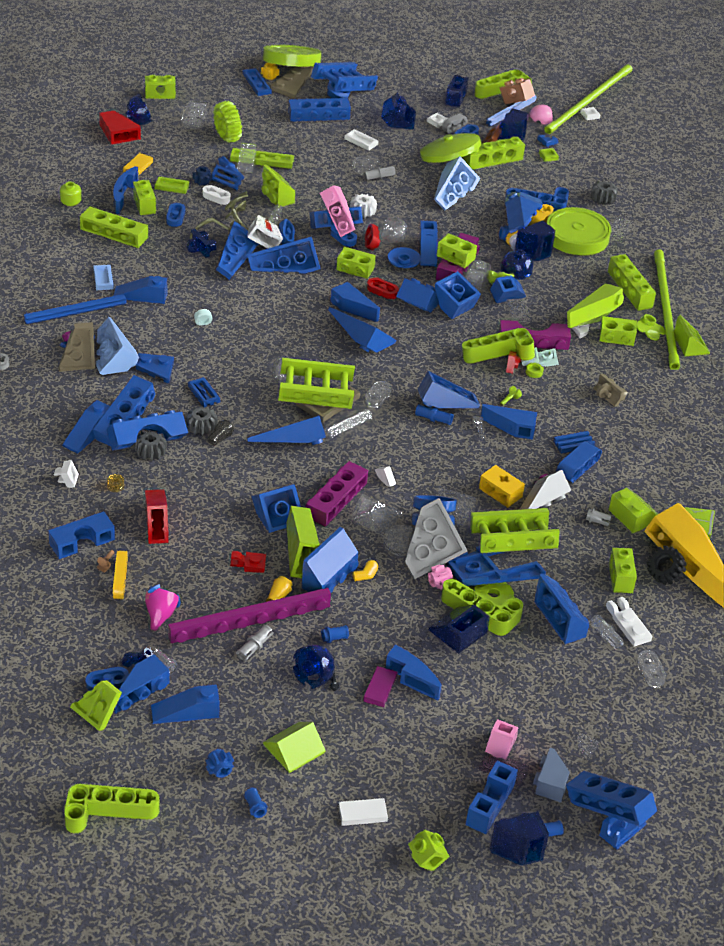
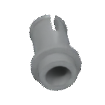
M595 508L588 509L586 520L589 523L592 521L607 527L611 519L610 514L595 511Z

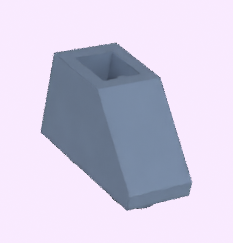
M550 748L547 756H542L539 766L542 770L541 772H536L533 785L537 786L535 794L562 802L570 772L555 749Z

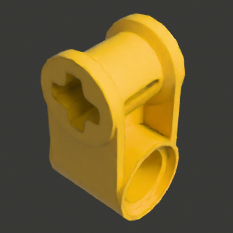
M543 204L541 210H536L537 214L531 217L532 220L527 226L540 232L546 227L547 219L553 213L554 208L551 205Z

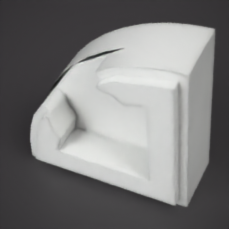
M589 324L573 327L572 329L579 338H582L588 334Z
M390 466L375 469L377 476L386 486L391 487L396 484Z

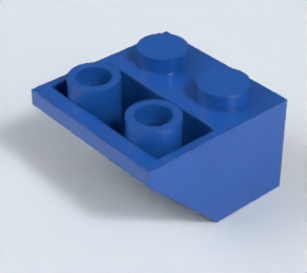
M404 278L396 296L400 300L427 312H431L439 304L435 288L428 284L423 285L414 278H411V280Z

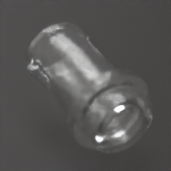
M156 649L151 654V656L155 654L169 669V674L176 670V660L169 658L162 650Z

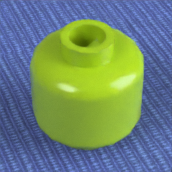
M74 182L63 184L60 187L61 202L67 206L79 204L81 202L80 186Z

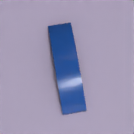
M136 166L124 172L114 185L113 201L116 214H120L124 206L125 190L127 187L133 188V182L138 181V167Z

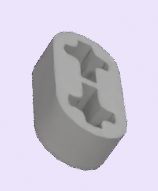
M462 114L454 115L444 121L442 129L449 134L459 130L467 124V117Z

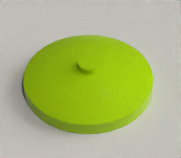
M473 133L446 135L425 145L420 150L421 159L425 162L438 163L464 157L481 146L480 136Z

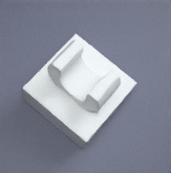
M72 460L64 461L63 467L56 468L54 476L60 475L59 483H65L68 488L75 487L79 474Z

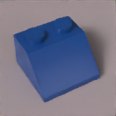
M458 271L436 282L434 285L439 306L451 319L474 308L481 295Z
M295 484L251 496L256 514L269 533L287 528L286 522L290 507H301Z

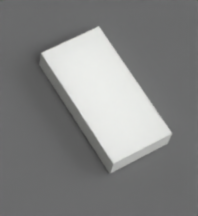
M355 129L345 135V140L368 151L378 145V140Z
M384 798L339 802L342 826L388 821Z

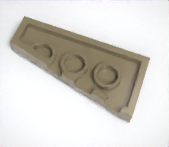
M295 66L271 84V90L295 99L302 86L305 85L306 80L311 76L314 66Z

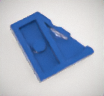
M138 353L139 359L135 365L136 370L147 373L154 378L158 376L164 379L165 383L170 382L174 364L173 356Z

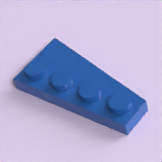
M236 221L231 226L216 268L218 272L229 280L248 258L247 254L252 253L259 245V243L247 237L248 230Z

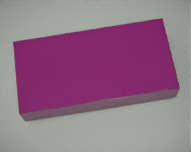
M377 666L363 701L384 708L397 678V672Z

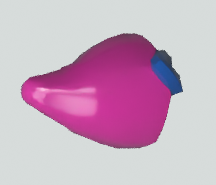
M160 584L150 586L145 595V604L150 616L151 630L157 631L181 604L179 594L176 595L173 592L160 588Z

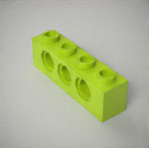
M519 137L485 142L476 151L462 157V159L472 170L523 160L525 144Z
M89 207L80 215L81 230L139 248L148 239V225L93 207Z
M626 254L610 257L608 273L616 284L623 288V293L637 311L653 308L656 292Z

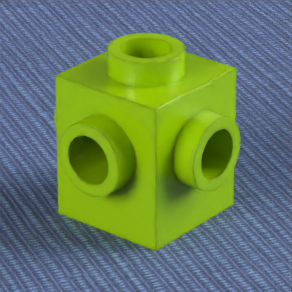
M424 829L408 844L412 851L411 856L420 867L431 871L435 870L450 857L443 845L444 840L438 833H432Z

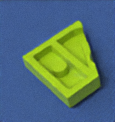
M101 681L94 686L93 690L86 692L82 699L72 703L70 708L98 731L106 728L122 692L109 681Z

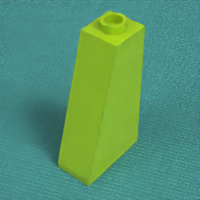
M291 506L286 522L290 577L302 578L303 560L320 544L310 508Z

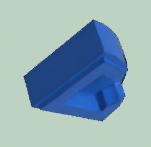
M545 135L537 137V140L545 147L558 144V139L553 136L552 138L545 137Z

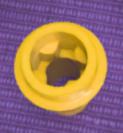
M284 576L274 579L266 602L285 598L292 591V582Z

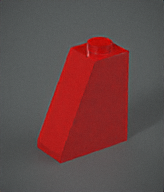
M114 110L99 113L100 127L111 144L141 139V127L137 123Z
M165 489L145 490L148 544L169 543Z

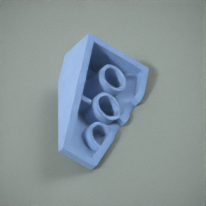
M461 157L449 161L441 173L434 200L443 210H446L455 204L458 198L464 197L466 192L472 191L480 178Z
M108 317L97 330V343L100 344V347L96 354L100 356V360L96 361V366L101 375L126 372L131 367H134L139 359L136 350L114 321Z

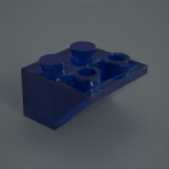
M396 93L384 101L381 118L389 127L413 130L415 127L416 111L407 104L403 96Z
M513 108L509 113H506L505 119L501 121L499 126L501 133L498 140L519 137L523 142L526 137L529 113Z
M544 221L519 229L517 231L514 257L533 261H541L551 257L556 230Z
M476 605L457 607L431 625L428 630L459 654L487 633L490 616Z
M539 812L523 813L520 816L503 818L496 821L490 844L491 853L520 866L543 861L549 832Z

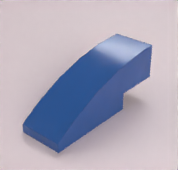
M394 645L387 655L386 669L396 671L401 676V684L438 701L442 684L435 674L413 654Z

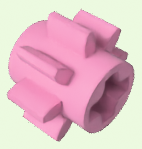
M440 564L431 567L432 572L428 573L430 585L440 590L443 588L444 581L453 579L450 568Z

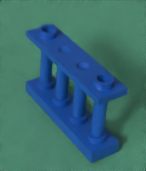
M354 62L315 63L311 74L313 79H328L335 83L333 89L335 92L374 90L378 79L377 75L364 76L357 72L358 64Z

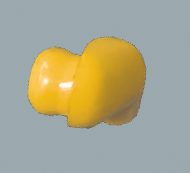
M369 560L366 562L363 570L353 571L354 581L372 579L378 570V563L374 560Z

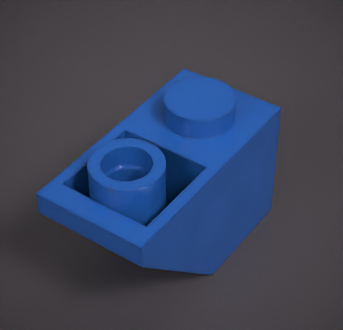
M513 276L497 278L490 288L496 303L526 297L520 282Z

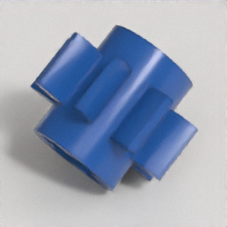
M217 749L208 755L205 767L209 775L215 774L216 777L223 778L231 773L234 767L232 763L234 759L230 752L225 753L224 750Z

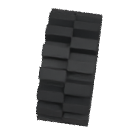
M663 546L664 549L658 547V552L656 553L654 550L652 552L654 556L649 555L648 557L651 561L647 562L648 572L657 582L663 585L667 583L669 585L673 584L672 580L678 582L677 577L680 576L682 578L684 575L681 572H686L684 567L687 566L684 561L685 558L672 546ZM666 560H673V564L668 570H660L661 565Z

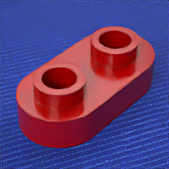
M371 223L365 232V247L373 251L379 247L380 239L378 226Z
M370 278L367 281L368 291L386 299L397 298L396 296L399 292L397 285L380 278Z

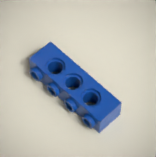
M348 98L290 99L288 103L290 121L350 120L351 106Z
M133 375L93 428L97 441L111 446L106 429L112 424V421L118 419L129 421L130 418L144 413L148 403L153 401L155 397L152 382Z
M582 771L566 784L572 804L637 826H641L657 812L652 791L587 771Z

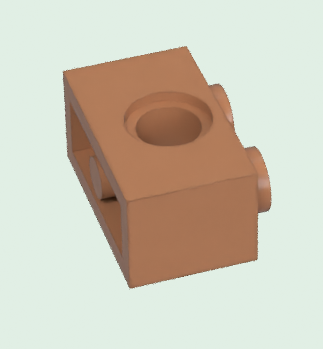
M519 78L515 82L509 80L504 83V86L500 87L505 104L526 101L535 96L530 79L524 80Z

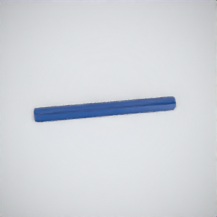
M122 294L28 313L24 315V321L26 324H32L125 305L126 297Z

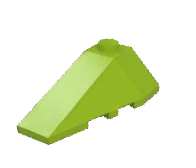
M609 284L602 285L567 311L568 328L600 322L602 316L609 315L623 304V288Z

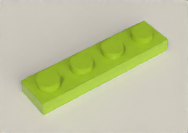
M233 148L230 162L292 169L294 155Z

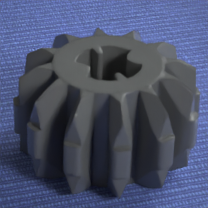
M597 181L592 186L591 198L594 201H599V204L601 202L605 205L606 203L612 204L617 198V187L614 183H609V181Z
M200 406V408L193 407L192 410L188 411L186 427H188L189 432H194V435L201 433L203 436L204 433L210 435L211 431H215L218 418L214 410H209V407L202 408Z
M150 430L147 433L142 431L141 435H137V440L134 444L138 457H143L144 460L150 458L151 461L154 457L160 459V456H164L167 448V441L163 434H158L157 431L151 432Z

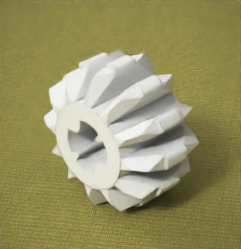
M356 194L355 197H352L350 208L361 206L364 218L366 216L371 218L372 215H375L377 203L373 196Z

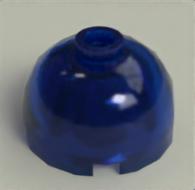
M140 93L130 98L126 106L127 112H125L127 118L138 125L152 122V116L145 102L142 101Z
M521 249L507 252L503 256L500 265L501 272L513 273L516 280H524L529 275L532 276L534 268L532 257Z
M321 645L303 646L297 649L293 655V659H295V666H293L295 677L304 686L305 682L311 686L310 689L320 687L329 682L334 674V658L329 650ZM315 674L319 676L318 680H308V676Z

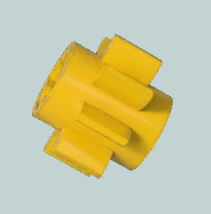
M267 62L264 67H261V74H263L265 79L273 80L279 75V68H277L276 64Z

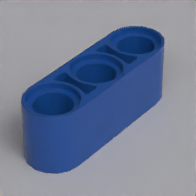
M584 441L559 463L556 471L562 470L566 480L573 483L574 480L576 481L600 459L602 450Z

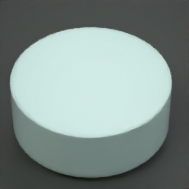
M207 309L197 311L194 314L195 323L199 326L210 324L212 321L211 312Z

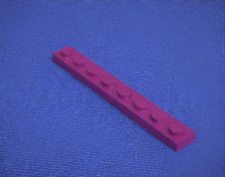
M329 588L171 623L168 624V638L171 644L176 642L182 643L189 639L203 638L207 635L224 633L232 629H242L258 623L264 624L271 620L284 619L297 614L303 615L306 612L323 610L330 607L331 592Z

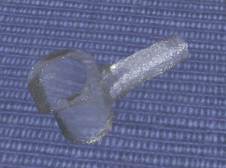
M473 416L472 427H478L479 438L484 439L482 430L483 417Z

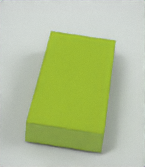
M158 177L155 189L186 194L190 181Z

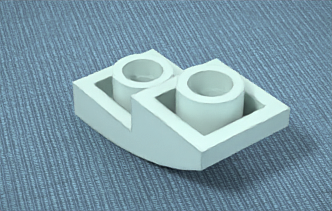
M536 347L534 348L535 357L528 361L521 360L524 366L530 363H538L542 366L559 365L555 348L538 352Z

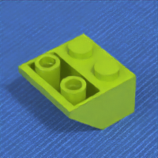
M263 165L262 193L278 208L294 204L295 190L279 173L268 165Z

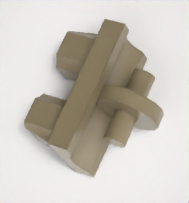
M600 374L599 381L593 388L600 398H605L614 407L618 406L620 401H623L627 395L625 389L620 388L613 379L608 378L605 374Z

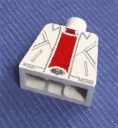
M257 215L249 227L247 237L268 249L279 246L283 240L278 226Z

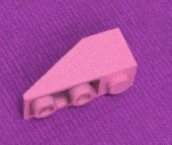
M333 185L322 191L320 195L340 237L354 231L355 227L349 207L341 188Z

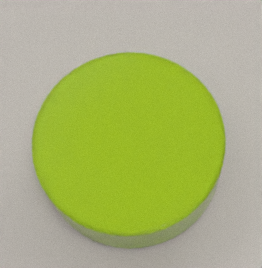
M530 363L526 366L525 372L531 378H539L543 375L544 368L538 363Z

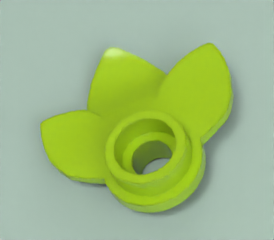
M645 314L637 322V329L640 332H645L646 336L651 340L658 341L660 334H666L665 329L657 324L656 319L650 314Z

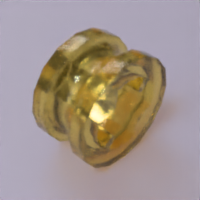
M113 474L107 478V489L109 491L120 492L124 489L123 476Z

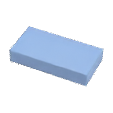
M93 266L96 290L113 289L111 266Z

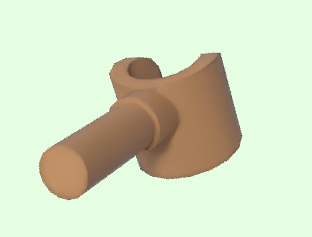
M110 550L104 558H98L97 562L99 565L97 569L105 573L110 568L111 563L109 559L115 553L113 550Z

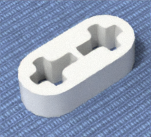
M212 185L203 187L204 198L222 205L230 202V193Z

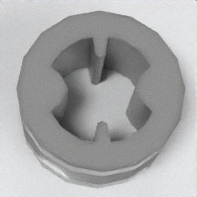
M0 353V370H4L9 367V357L6 354Z

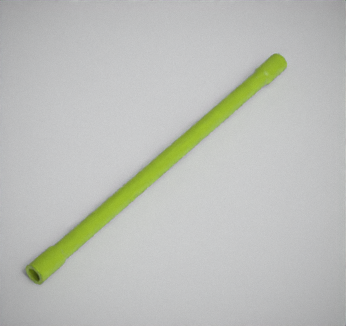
M625 65L619 72L576 105L544 128V132L547 134L553 133L578 111L622 77L632 71L631 65Z
M656 250L654 252V259L657 267L669 353L670 369L678 370L680 362L672 320L664 252Z

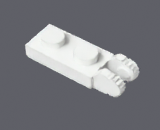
M624 597L617 599V604L622 611L618 610L617 605L612 600L606 603L608 611L613 616V620L633 646L652 640V635L632 608H629V604Z

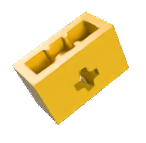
M497 465L490 468L480 477L479 489L507 508L523 497L525 484Z

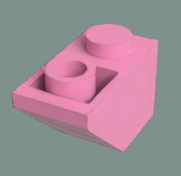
M497 719L491 731L485 752L490 753L496 758L506 760L517 738L518 727Z

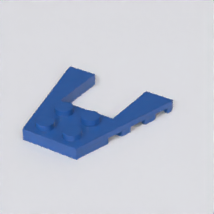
M480 546L476 547V551L470 554L466 552L447 562V567L450 568L455 578L466 586L539 579V574L543 573L546 575V571L537 561L499 570L488 556L504 552L480 553Z

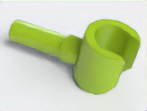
M511 386L509 394L500 404L504 405L512 398L519 399L522 396L521 390Z

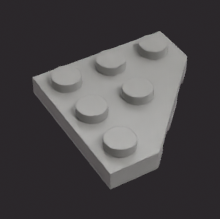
M440 498L420 509L404 561L413 579L432 570L431 567L439 564L443 565L467 552Z

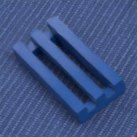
M218 164L212 172L213 181L234 190L239 189L238 185H241V180L244 179L242 174ZM218 170H221V171H223V172H225V173H228V174H230V175H233V176L237 177V180L234 179V178H231V177H229V176H226V175H224V174H222V173H219V172H217V171H218ZM215 175H216V176H219V177H221V178H224V179H226V180H228V181H231V182H233V183H235V184H232V183H229V182H227V181H224V180H222V179H220V178H217V177H215Z
M204 377L188 382L189 389L203 407H207L208 404L210 406L214 405V402L220 403V397ZM206 390L209 392V394L212 396V398H210V397L208 396V394L206 393Z
M588 431L554 437L553 441L561 454L572 452L584 441L595 446V441H592Z

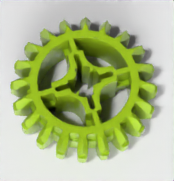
M230 101L216 104L213 111V119L217 133L228 143L236 142L241 138L242 121L236 106Z

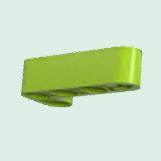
M520 70L507 71L476 81L474 96L479 99L501 94L500 87L504 86L506 81L513 80L515 82V80L523 78L524 80L530 79L532 84V79Z
M525 328L479 337L462 343L463 360L466 363H476L509 355L510 351L517 352L519 358L525 361L535 357L534 340Z
M447 579L443 583L441 600L444 604L498 636L508 634L521 620L523 602L518 598H509L499 606L458 580Z
M75 784L69 789L64 810L65 827L71 833L82 832L87 825L88 815L154 819L159 814V794L151 789Z

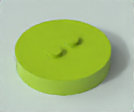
M268 45L263 48V60L278 65L308 67L314 66L315 63H321V51L305 46Z
M577 207L554 211L547 219L545 230L546 239L553 247L573 255H593L603 251L609 244L611 226L606 218L592 210Z

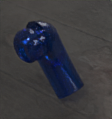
M145 648L141 652H127L124 654L121 662L123 666L131 667L132 664L136 665L152 656L153 652L150 648Z

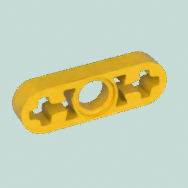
M117 551L113 599H124L128 551Z

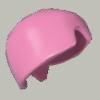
M536 105L530 111V118L534 122L540 121L542 124H549L553 121L552 110L547 105Z

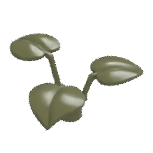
M247 191L239 194L225 207V210L231 208V211L225 218L227 219L233 215L234 221L246 230L248 228L236 213L245 211L246 200L240 202L235 208L234 206L243 197H248ZM209 217L193 229L189 239L192 240L194 233L210 222L217 223L229 232L231 228L213 217Z

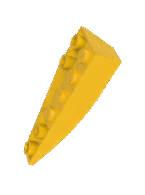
M680 503L656 515L644 532L658 547L664 549L663 546H672L685 558L684 561L687 566H684L686 572L683 573L724 608V564L704 528Z

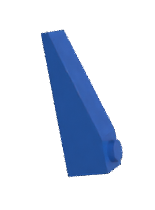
M312 237L247 254L251 271H283V273L299 272L305 274L321 269Z

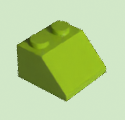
M628 488L612 494L609 511L632 533L646 528L652 519L658 515L639 495Z

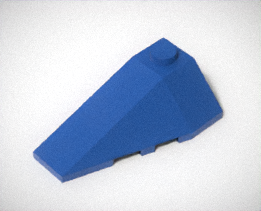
M523 192L510 193L505 201L509 232L513 233L525 228L532 220L531 217L537 214L536 210H541L543 207L542 200Z
M329 307V312L351 338L360 344L359 348L368 353L372 350L377 353L395 344L396 340L378 328Z
M316 416L249 437L247 441L264 443L311 442L313 446L322 443V439L326 438L320 416Z

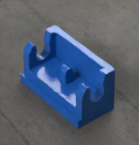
M608 816L602 823L599 836L617 850L646 826L647 823L644 822L641 826H637Z

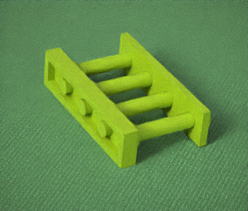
M282 358L280 374H286V383L280 382L278 401L352 409L354 390H348V381L353 382L355 366ZM293 375L304 376V385L293 384ZM312 377L323 378L322 387L311 386ZM330 379L341 380L340 389L330 388Z
M548 508L471 512V533H482L480 553L558 548L559 529L548 530Z

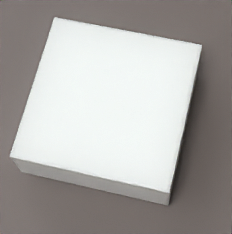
M594 107L583 108L580 111L586 120L600 119V114Z
M436 113L428 117L427 122L439 128L448 118Z

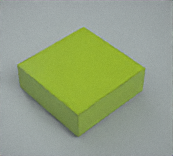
M553 148L539 150V155L544 162L559 160V156Z

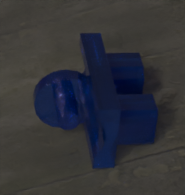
M195 228L191 229L192 239L187 241V250L191 253L200 252L205 258L210 257V252L216 250V241L214 239L209 240L208 233L205 230L198 232Z

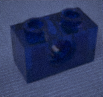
M454 75L447 88L445 104L460 107L467 94L468 77Z

